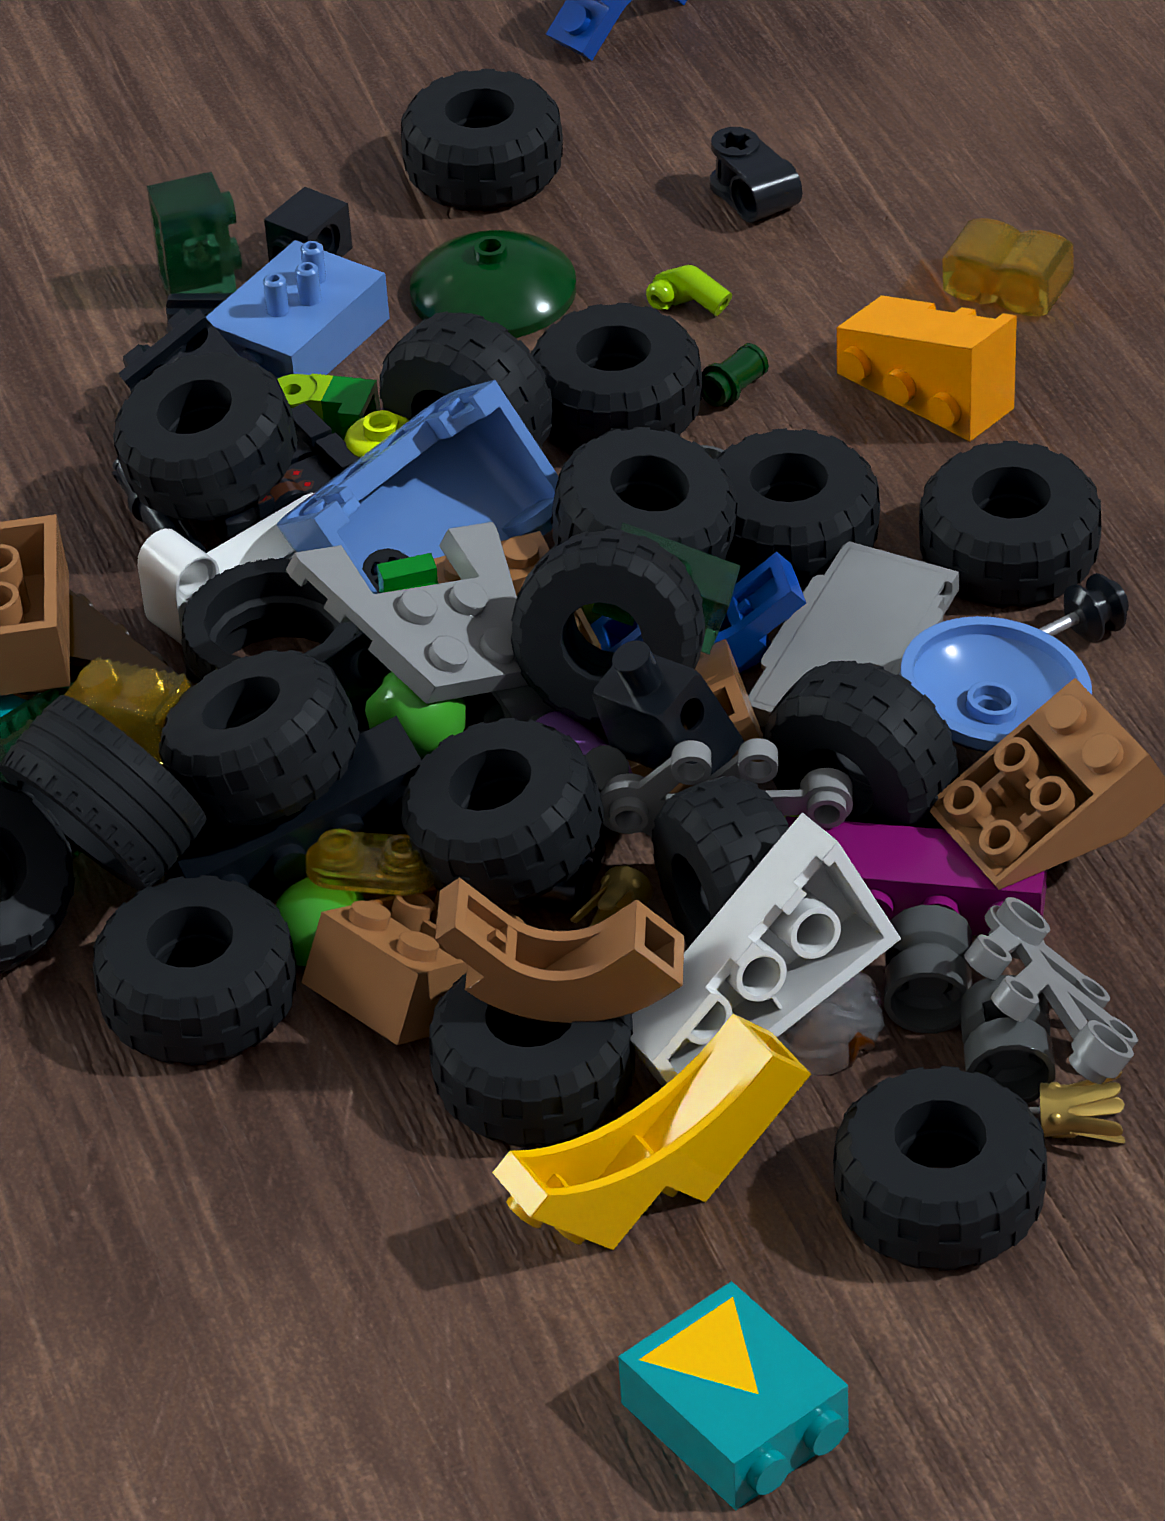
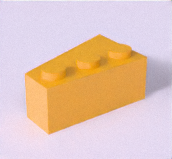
M881 295L837 327V374L970 442L1014 409L1017 315L1002 313L996 319L977 316L976 310L961 307L956 312L936 310L935 303Z

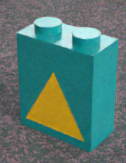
M732 1281L618 1356L621 1403L735 1511L756 1496L773 1492L783 1483L789 1473L815 1455L821 1456L832 1451L840 1443L844 1435L849 1432L848 1384Z

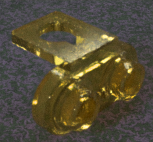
M332 829L324 832L319 837L318 842L312 845L306 853V873L310 881L326 889L362 892L366 901L394 895L417 894L429 889L435 883L432 873L426 869L427 864L424 865L421 862L420 853L416 849L413 851L408 834L390 835Z

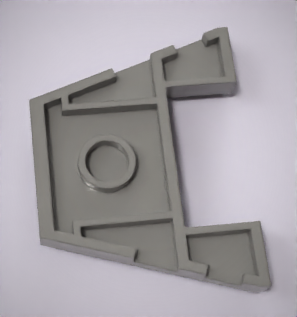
M493 522L449 528L445 533L439 546L461 578V580L373 594L342 545L295 552L286 568L289 576L300 586L309 581L328 599L324 606L328 613L339 623L352 621L372 640L368 650L426 704L528 685L521 675V669L516 657L513 655L511 644L513 621L511 619L517 595L499 533Z

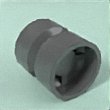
M918 905L904 909L890 921L901 940L885 951L884 1009L889 1018L903 1029L916 1033L932 1034L952 1030L961 1024L960 1000L965 991L972 986V970L964 957L965 952L972 945V929L963 916L952 909L939 905Z
M1000 975L997 980L989 978L980 980L967 989L960 1000L965 1072L984 1074L993 1078L1002 1087H1007L1013 1093H1016L1026 1103L1035 1101L1040 1098V1083L1050 1084L1055 1081V1060L1053 1043L1050 1037L1048 1000L1043 992L1038 995L1039 1003L1024 1022H1019L999 1010L991 999L992 993L1006 976H1016Z

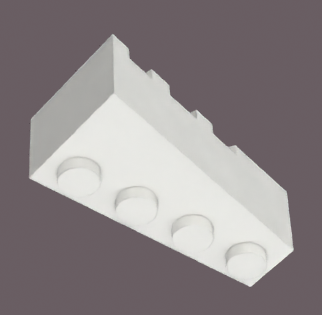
M802 812L684 952L683 986L654 1004L632 1014L633 1035H631L630 1041L635 1047V1052L651 1075L662 1086H665L702 1051L732 1014L740 1016L778 1037L901 940V938L839 842Z

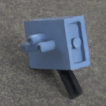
M294 240L234 293H172L168 295L166 303L168 320L182 308L188 309L192 313L199 308L239 356L258 363L268 372L270 371L277 379L289 374L327 375L390 319L385 273L323 250L322 244L316 241L302 243Z

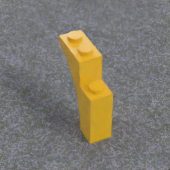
M732 1014L702 1051L678 1075L631 1111L593 1132L570 1141L532 1150L509 1151L492 1173L511 1194L506 1201L509 1208L530 1226L539 1229L546 1223L553 1226L560 1234L575 1244L581 1245L586 1239L614 1250L661 1192L674 1197L680 1191L706 1202L809 1078L811 1073L772 1032Z

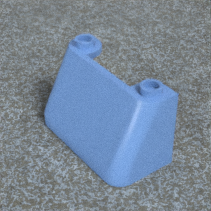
M496 380L458 389L429 405L288 512L277 523V527L296 552L342 545L371 592L379 594L362 570L364 561L371 553L377 550L387 548L399 550L408 557L432 553L433 558L445 556L439 545L449 528L488 522L494 523L501 541L540 531L542 536L553 529V524H551L552 506L559 476Z

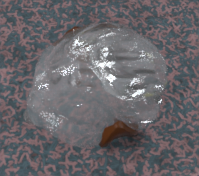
M860 971L777 1038L811 1075L826 1076L838 1073L853 1066L860 1050L867 1052L874 1050L879 1033L885 1027L884 1012L881 1008L882 995L877 990L878 988L874 980L869 975Z

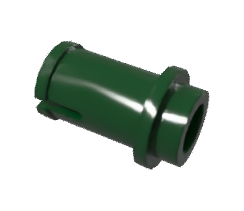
M746 343L720 364L712 363L706 366L702 371L703 399L715 407L733 405L739 399L740 393L744 388L768 372L769 364L765 353L755 344Z

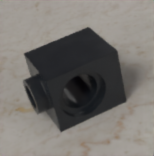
M307 187L302 188L264 219L269 262L294 240L302 243L316 241L322 244L324 251L343 257L353 248L348 203Z

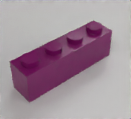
M786 816L785 819L789 824L788 827H790L798 817ZM844 821L834 828H822L839 842L889 921L904 909L918 905H939L952 909L963 916L972 929V935L979 936L983 934L988 936L991 929L987 925L984 916L992 906H1001L1007 897L1023 901L1043 917L1048 869L998 890L945 829Z

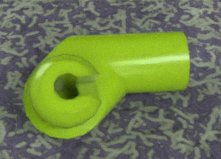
M684 265L659 273L646 289V297L649 304L655 309L662 311L669 309L671 305H679L695 300L713 315L718 316L728 306L732 298L730 291L693 265Z

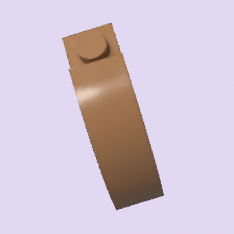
M460 877L440 890L435 941L441 944L451 956L461 959L467 964L465 990L479 1000L503 1011L549 1022L602 1021L631 1014L646 1008L683 986L684 935L637 899L596 925L572 931H551L535 928L514 919Z

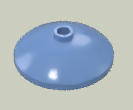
M975 616L943 621L925 629L907 646L902 657L899 675L912 682L911 685L921 694H926L935 704L936 711L942 720H946L950 728L953 743L986 753L1074 678L1092 694L1091 680L1085 666L1065 644L1038 628L996 617Z

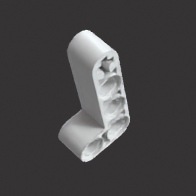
M313 493L302 496L207 553L173 529H162L152 534L141 547L137 564L144 611L147 619L182 645V618L185 607L188 606V601L193 598V594L199 590L200 586L205 585L206 581L213 579L219 573H223L224 570L234 568V566L239 564L243 565L246 562H254L260 559L267 560L268 558L291 559L296 551L290 546L277 527V523Z

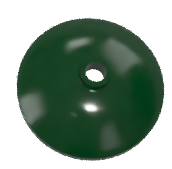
M511 230L478 231L448 240L432 250L419 262L410 279L411 303L422 321L425 318H431L436 313L447 311L448 313H472L484 316L485 320L492 323L497 322L508 329V332L515 338L535 333L557 321L570 308L576 295V274L569 258L557 247L537 236Z

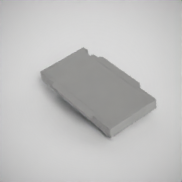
M850 541L844 544L824 575H816L811 579L803 592L806 604L784 622L761 659L763 673L748 695L759 726L764 727L770 717L769 714L785 693L806 672L815 666L819 667L830 661L870 662L883 666L884 670L895 675L899 674L903 654L910 642L925 629L943 622L945 612L959 591V572Z

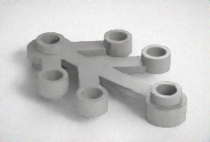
M750 739L739 747L737 756L711 775V750L709 747L699 741H683L673 748L672 756L646 777L630 773L620 774L611 778L605 784L604 789L600 792L604 808V822L602 824L618 833L634 834L644 832L652 838V829L655 826L653 821L666 800L676 794L669 792L679 783L697 785L722 776H734L753 783L768 782L778 772L777 747L766 739ZM760 759V760H764V761H763V762H753L752 760ZM693 761V762H698V763H696V764H687V763H685V762ZM820 768L809 772L801 780L800 790H766L773 799L777 809L784 816L800 815L803 812L821 828L839 826L845 821L853 808L852 781L847 774L833 768Z
M1007 897L1001 906H992L984 916L991 930L988 936L980 934L964 954L966 961L977 972L992 980L999 978L1012 961V958L1021 959L1026 966L1016 977L1006 976L991 995L993 1003L1010 1018L1024 1022L1039 1003L1038 995L1043 992L1073 1038L1071 1046L1074 1052L1069 1057L1072 1067L1084 1078L1096 1084H1102L1106 1078H1116L1134 1056L1132 1049L1137 1044L1138 1037L1130 1027L1103 1009L1110 1001L1107 991L1096 981L1082 974L1045 944L1043 939L1050 932V927L1046 920L1028 904L1019 899Z

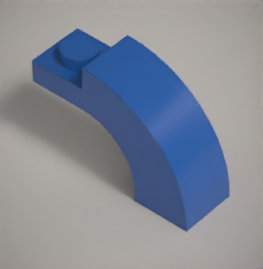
M775 552L730 589L711 600L702 602L703 614L706 617L702 649L726 639L739 673L760 663L771 644L767 634L779 624L787 621L793 613L806 604L792 564L778 552ZM616 605L590 625L601 644V650L615 652L627 642H643L638 624L629 613Z

